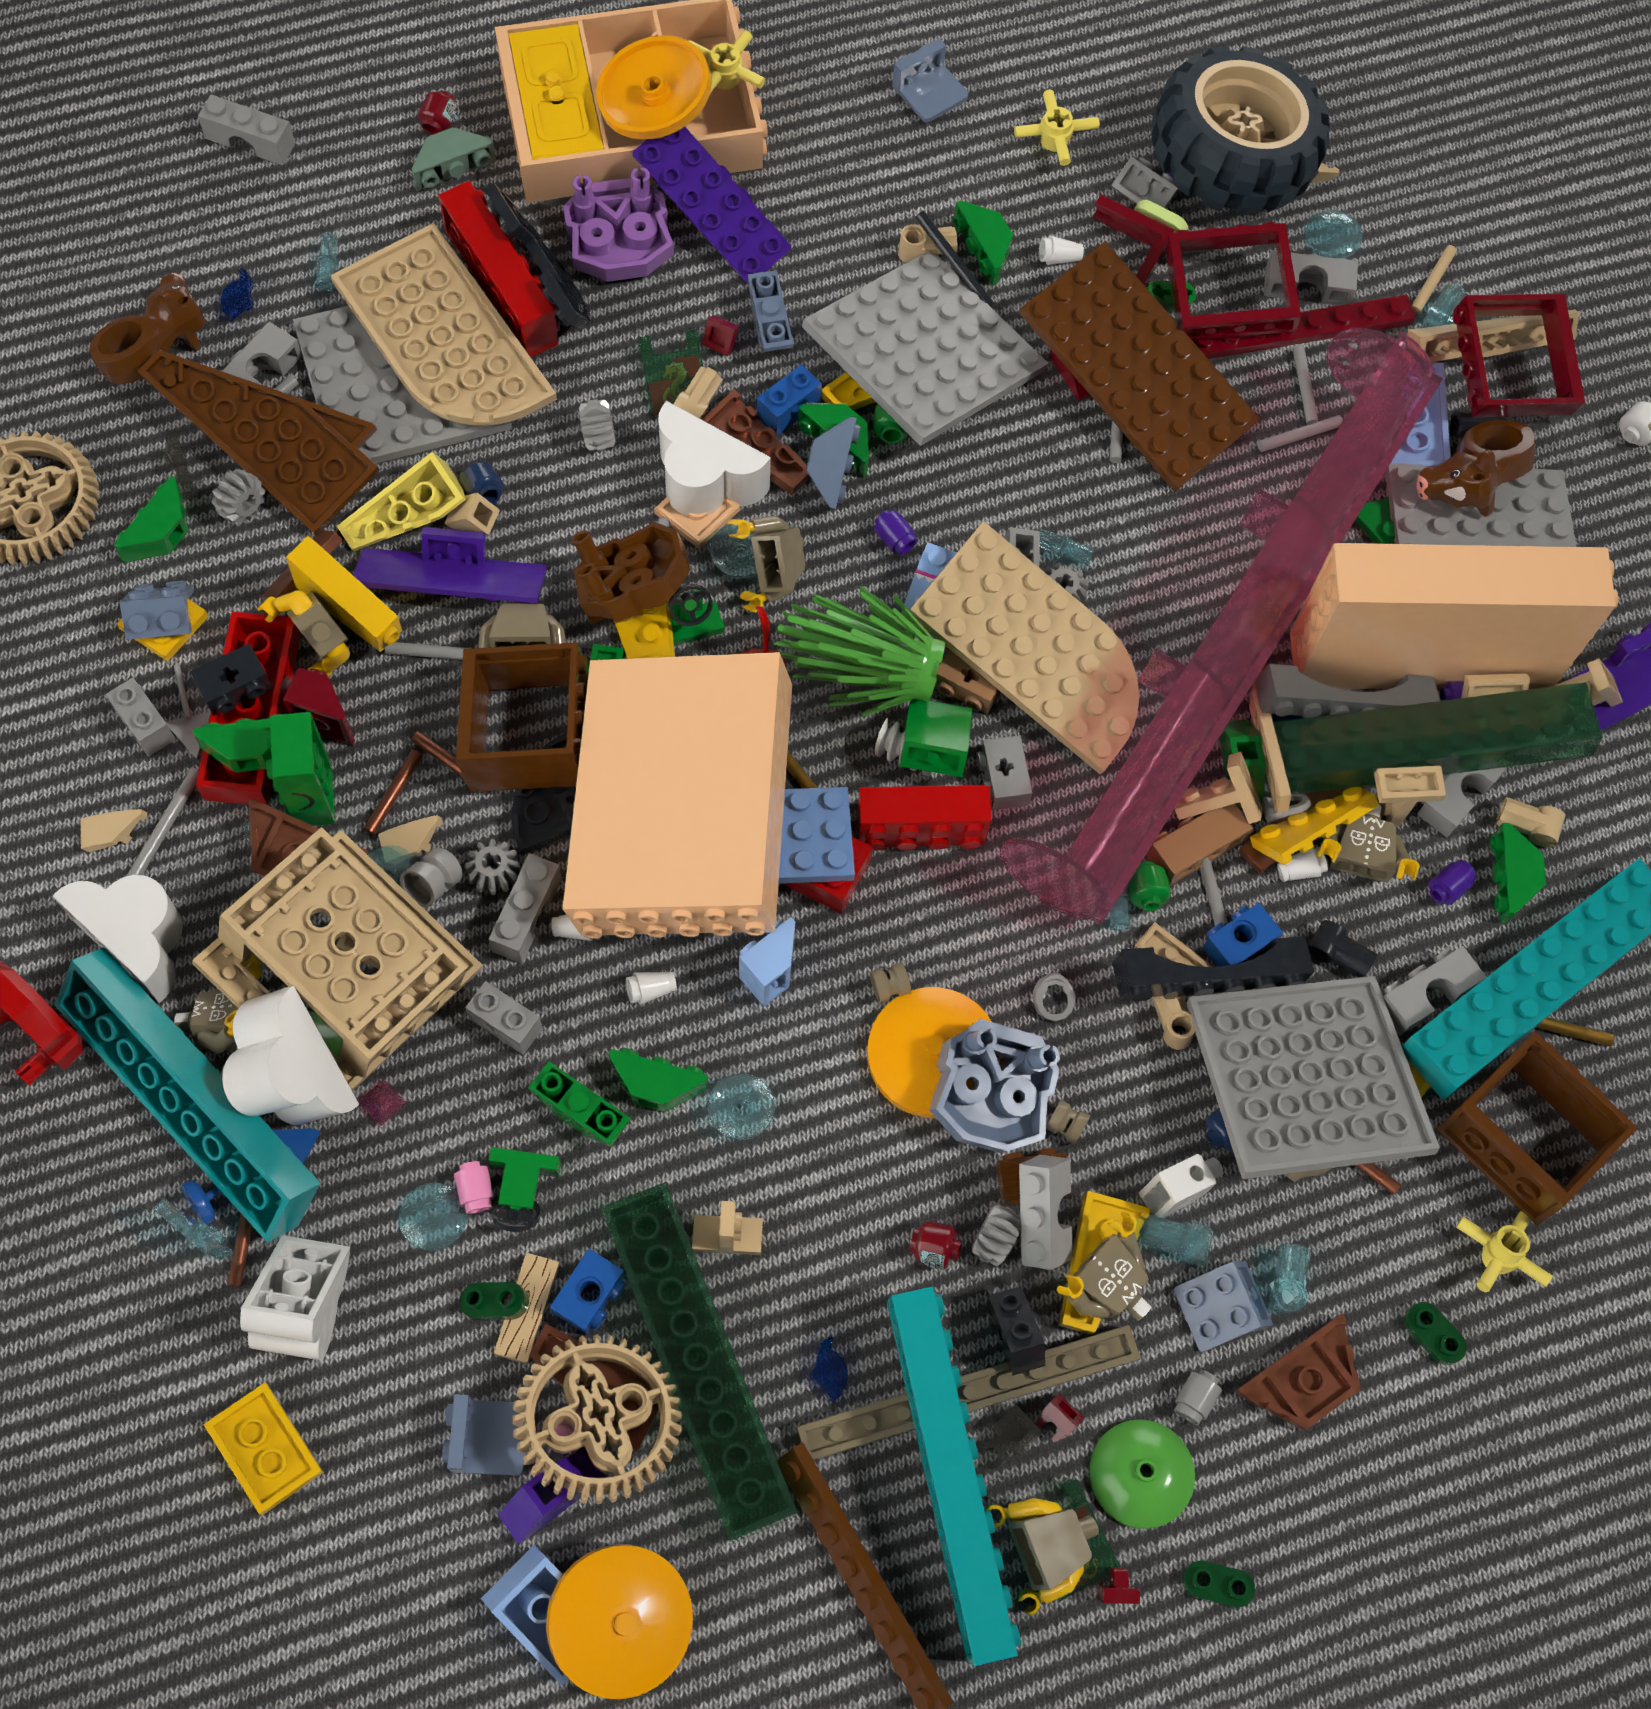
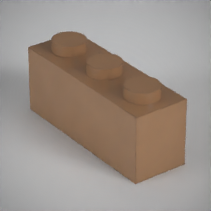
M1236 804L1205 812L1196 819L1193 816L1188 817L1177 826L1178 829L1169 834L1165 831L1152 840V846L1147 856L1151 862L1162 866L1167 871L1171 886L1198 870L1203 865V859L1208 857L1209 861H1213L1247 841L1253 827L1248 824L1247 819Z

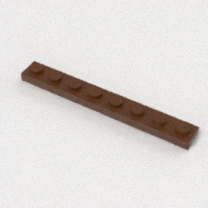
M804 1443L793 1447L776 1461L781 1469L782 1476L789 1483L799 1500L801 1509L807 1514L818 1534L820 1542L826 1547L839 1575L845 1580L858 1608L864 1613L877 1641L883 1646L896 1674L902 1679L910 1693L917 1709H946L954 1701Z

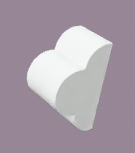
M666 401L658 417L660 456L665 465L666 497L669 498L670 505L676 511L688 516V513L702 514L706 512L709 515L720 508L724 503V498L735 501L740 506H747L760 501L770 490L771 457Z
M130 875L115 881L107 889L93 882L78 881L62 887L53 895L70 919L101 948L105 947L120 962L129 975L158 1003L166 998L175 981V968L167 954L178 943L182 934L183 923L180 913L163 887L156 880L143 875Z
M294 985L249 999L239 1007L233 1022V1034L238 1050L227 1059L222 1076L225 1094L237 1111L247 1116H260L274 1112L286 1123L301 1125L352 1111L359 1105Z
M285 1235L281 1236L241 1307L240 1325L242 1331L248 1332L249 1348L320 1361L324 1358L330 1344L336 1319L338 1299L347 1273L350 1255L349 1246Z

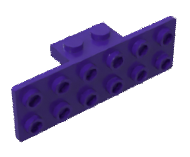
M686 127L664 137L646 139L633 151L632 156L636 161L649 171L653 180L747 284L748 274L767 272L791 250L789 242L752 202L750 194L743 187L739 188L732 180L733 177L728 169L723 165H719Z
M424 527L421 533L422 553L364 548L353 573V576L368 589L377 588L393 590L395 592H420L427 595H452L458 598L474 597L490 601L506 600L529 604L538 603L547 573V566L486 559V533Z
M1651 623L1646 625L1640 634L1634 636L1630 633L1621 638L1616 643L1617 649L1613 654L1602 661L1613 675L1623 703L1611 707L1604 701L1577 712L1593 734L1596 735L1651 705ZM1588 668V669L1582 671L1581 673H1579V674H1577V675H1575V676H1573V677H1571V678H1569V679H1572V678H1574V677H1576V676H1579V675H1581V674H1584V673H1586V672H1589L1590 670H1589V668Z

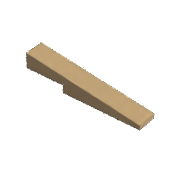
M1574 309L1568 310L1575 340L1579 311ZM1516 316L1477 321L1483 358L1547 345L1542 316ZM1450 324L1409 329L1405 358L1417 365L1462 357L1457 345V325Z

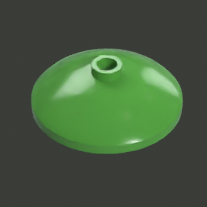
M1130 1420L1114 1426L1097 1442L1090 1458L1089 1480L1095 1499L1111 1518L1128 1527L1151 1529L1169 1523L1186 1508L1194 1490L1195 1469L1188 1448L1172 1430L1150 1420ZM1141 1465H1148L1151 1468L1152 1475L1149 1478L1142 1476L1140 1472Z

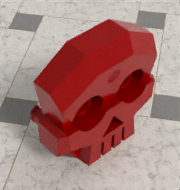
M0 960V1027L7 1021L10 1023L14 1021L38 1045L36 1047L38 1051L14 1071L31 1086L52 1065L55 1067L59 1065L63 1070L71 1065L83 1053L82 1038L15 970Z

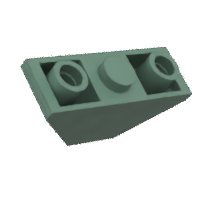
M453 127L426 137L411 169L417 192L495 162L494 143L491 138Z

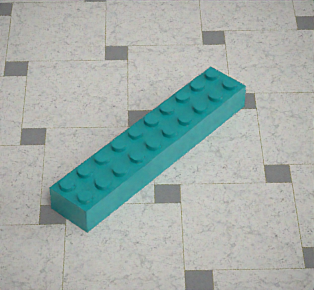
M1640 858L1637 859L1404 1043L1402 1048L1406 1059L1443 1101L1651 936V869Z
M105 947L71 960L54 1006L267 1243L299 1226L321 1184L314 1174L303 1165L293 1154L292 1150L281 1141L271 1130L270 1126L259 1116L244 1115L231 1105L223 1088V1075L216 1070L206 1059L205 1055L194 1046L184 1035L183 1031L163 1012L162 1008L150 998L141 985L129 975L120 962Z
M933 1286L891 1295L887 1301V1307L966 1661L973 1666L1016 1657L1018 1656L1016 1647L1021 1646V1638L1017 1624L1010 1622L1007 1609L1013 1607L1008 1585L1004 1586L1001 1584L999 1571L1004 1570L1000 1549L993 1547L990 1534L995 1533V1525L991 1511H985L982 1502V1496H987V1491L982 1473L976 1474L973 1460L978 1459V1451L974 1437L968 1438L965 1424L970 1422L966 1402H960L957 1388L962 1386L958 1366H951L949 1353L953 1351V1342L949 1329L943 1330L941 1318L942 1315H945L941 1294L935 1295Z

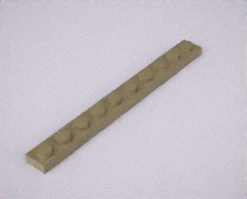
M1127 1325L1045 1350L1046 1366L1012 1376L1006 1362L961 1376L962 1386L957 1388L960 1402H966L968 1412L970 1413L1140 1360L1141 1357L1131 1328ZM907 1393L797 1427L800 1442L804 1443L814 1461L915 1430Z

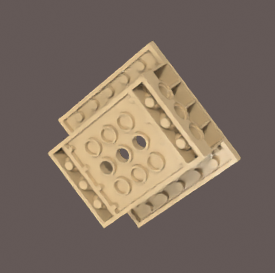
M322 827L220 915L218 938L192 961V964L238 1009L247 1000L270 993L242 966L254 954L287 986L294 985L300 998L343 1038L341 1051L338 1056L331 1050L329 1051L351 1091L360 1085L473 978L483 966L342 830L331 837ZM315 913H324L329 917L330 923L326 927L319 928L311 923L310 917ZM347 936L353 940L355 946L349 951H341L336 947L335 940L338 937ZM364 960H373L378 964L379 971L373 975L364 974L360 970L359 964Z

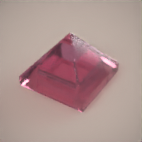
M384 1079L358 1101L380 1126L406 1104L405 1100Z

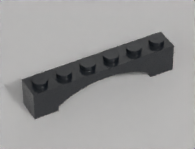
M1305 936L1275 938L1263 951V955L1232 966L1200 967L1186 965L1156 954L1153 947L1122 949L1112 962L1120 999L1133 998V1001L1136 1002L1146 1001L1158 996H1164L1165 999H1175L1184 994L1201 996L1210 995L1213 992L1225 991L1227 993L1305 984L1315 972Z

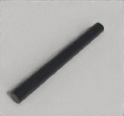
M921 211L915 217L917 222L970 291L976 293L979 299L992 307L995 304L925 211Z

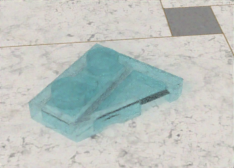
M162 1198L153 1208L201 1252L223 1260L231 1251L223 1243L227 1237L213 1225L209 1226L202 1220L197 1222L166 1199Z

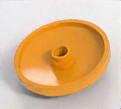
M675 36L647 37L624 47L606 64L597 83V104L606 123L621 135L634 139L664 137L688 125L704 108L711 91V73L704 55L691 42Z
M918 988L911 990V994L898 996L893 999L877 1016L868 1039V1066L879 1091L892 1104L907 1113L924 1118H936L929 1110L934 1091L942 1074L937 1068L942 1043L964 1032L972 1023L979 1019L992 1022L987 1013L969 997L946 988ZM968 1078L966 1085L968 1089L973 1090L974 1082Z
M614 1544L600 1547L576 1560L558 1581L550 1598L546 1617L547 1640L551 1654L559 1669L571 1682L582 1690L607 1699L636 1697L649 1692L663 1683L683 1659L690 1642L693 1626L691 1598L685 1582L678 1571L657 1553L630 1544Z

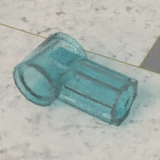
M1456 283L1452 285L1446 284L1436 304L1430 307L1420 328L1455 324L1453 321L1454 308L1468 295L1464 287Z
M1149 1214L1141 1244L1176 1254L1179 1260L1190 1264L1206 1265L1214 1230L1198 1223L1186 1222L1181 1224Z
M1285 1243L1279 1245L1274 1287L1269 1294V1305L1275 1313L1281 1316L1295 1313L1303 1308L1307 1302L1306 1282L1311 1250L1305 1246ZM1283 1290H1287L1293 1294V1306H1290L1283 1301Z

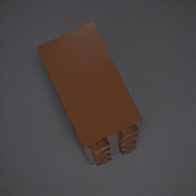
M578 642L463 649L456 762L470 792L576 786L589 675L587 656L581 655ZM569 686L566 748L485 753L489 690Z
M1534 1032L1448 1116L1437 1130L1538 1226L1563 1208L1638 1127L1625 1116L1626 1113L1618 1109L1605 1097L1600 1088L1592 1085L1583 1077L1573 1063L1566 1061L1553 1048L1550 1042L1547 1043L1540 1035ZM1511 1069L1596 1147L1561 1186L1476 1106Z

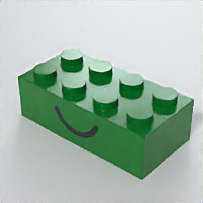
M311 712L270 716V728L265 729L267 748H271L272 759L266 760L267 775L269 779H273L274 791L279 792L280 803L285 805L286 814L312 826L335 824L332 763Z

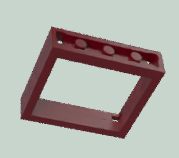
M1266 222L1262 225L1253 226L1241 224L1231 228L1218 229L1216 227H1209L1204 230H1178L1175 233H1169L1166 255L1176 322L1191 340L1293 332L1297 330L1301 319V311L1286 223ZM1276 244L1286 307L1190 315L1181 252Z
M1565 294L1466 295L1454 308L1453 321L1457 325L1458 331L1457 345L1463 360L1462 374L1467 382V402L1471 407L1473 418L1572 415L1586 403ZM1542 316L1557 398L1490 399L1476 317Z

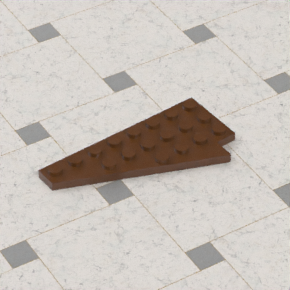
M158 350L138 370V373L239 466L247 473L256 476L262 482L261 486L315 535L323 530L380 471L378 466L359 450L378 430L371 422L162 350Z

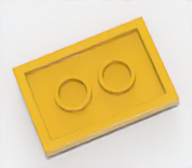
M266 1382L203 1424L261 1516L324 1473Z

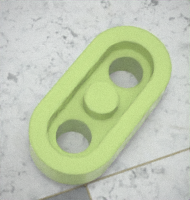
M1140 200L1134 208L1135 211L1174 229V233L1178 230H1188V225L1182 217L1149 200Z

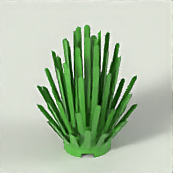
M860 586L861 598L869 603V610L879 618L872 614L867 617L817 594H814L815 597L812 598L814 603L829 609L826 611L828 615L796 604L790 605L793 610L834 625L782 611L784 617H787L789 622L800 625L802 629L779 624L777 632L801 640L795 642L782 639L773 645L827 659L822 660L781 652L782 658L797 661L794 663L795 667L826 671H812L809 675L795 674L791 678L846 683L848 686L888 687L831 695L828 698L830 701L850 700L831 702L828 708L894 698L878 703L875 708L864 711L861 717L914 699L927 702L930 700L937 681L936 675L939 663L942 662L945 641L933 638L895 593L894 600L902 609L901 613L896 608L892 610L877 596L872 595L864 587Z

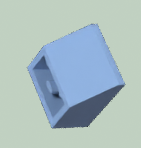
M792 917L784 923L782 921L776 922L775 932H766V937L758 943L755 940L750 942L740 952L739 978L763 1007L788 989L790 985L795 921Z

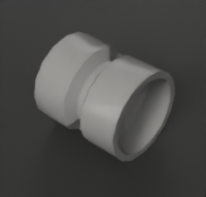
M440 847L433 848L421 858L420 862H416L401 874L400 884L421 907H429L444 892H447L461 880L462 868L452 853Z

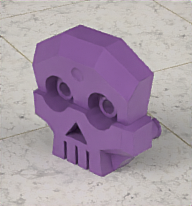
M637 167L632 170L631 178L592 183L590 177L582 175L583 183H580L579 175L574 178V195L563 206L567 237L572 242L573 269L606 282L645 277L674 255V243L667 229L668 217L664 193L650 186V173L646 168L640 167L641 175L639 176Z

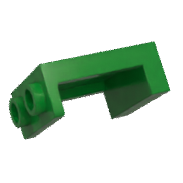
M911 700L905 722V735L899 766L963 777L969 747L972 708L935 701Z

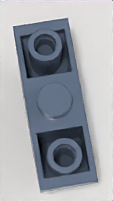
M777 270L748 274L752 315L758 344L764 352L793 348V339Z
M854 417L846 418L812 440L806 466L808 475L827 506L836 509L837 503H843L846 486L841 484L844 473H850L853 456L848 455L851 443H857L860 426L855 425L857 418Z

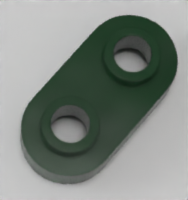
M514 1282L472 1283L462 1291L459 1298V1306L465 1315L474 1320H514L521 1317L527 1311L529 1295L523 1287ZM512 1294L511 1301L504 1304L505 1297ZM479 1295L478 1302L472 1305L473 1297Z
M1419 1302L1406 1311L1404 1324L1407 1331L1436 1362L1442 1365H1453L1463 1359L1467 1351L1464 1337L1434 1305L1427 1302ZM1421 1314H1426L1429 1317V1325L1421 1322ZM1446 1340H1450L1454 1344L1453 1352L1446 1349Z
M1196 1561L1189 1564L1182 1574V1584L1185 1591L1196 1599L1232 1608H1240L1248 1605L1255 1595L1253 1579L1248 1573L1239 1569L1207 1561ZM1199 1572L1207 1575L1208 1583L1206 1586L1198 1584L1197 1575ZM1235 1581L1240 1582L1243 1586V1593L1241 1595H1236L1232 1590V1584Z

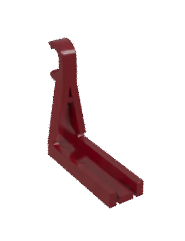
M1100 195L1095 203L1097 208L1093 219L1151 246L1149 253L1136 274V277L1147 288L1149 285L1147 282L1166 254L1169 233H1174V229L1106 196Z

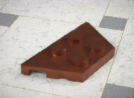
M251 798L249 802L251 870L266 876L319 828ZM361 848L366 854L368 853V850Z
M1341 1313L1237 1389V1394L1303 1431L1310 1428L1361 1390L1358 1372L1354 1369L1353 1365L1355 1358L1352 1345H1349L1345 1329L1347 1324L1346 1317Z

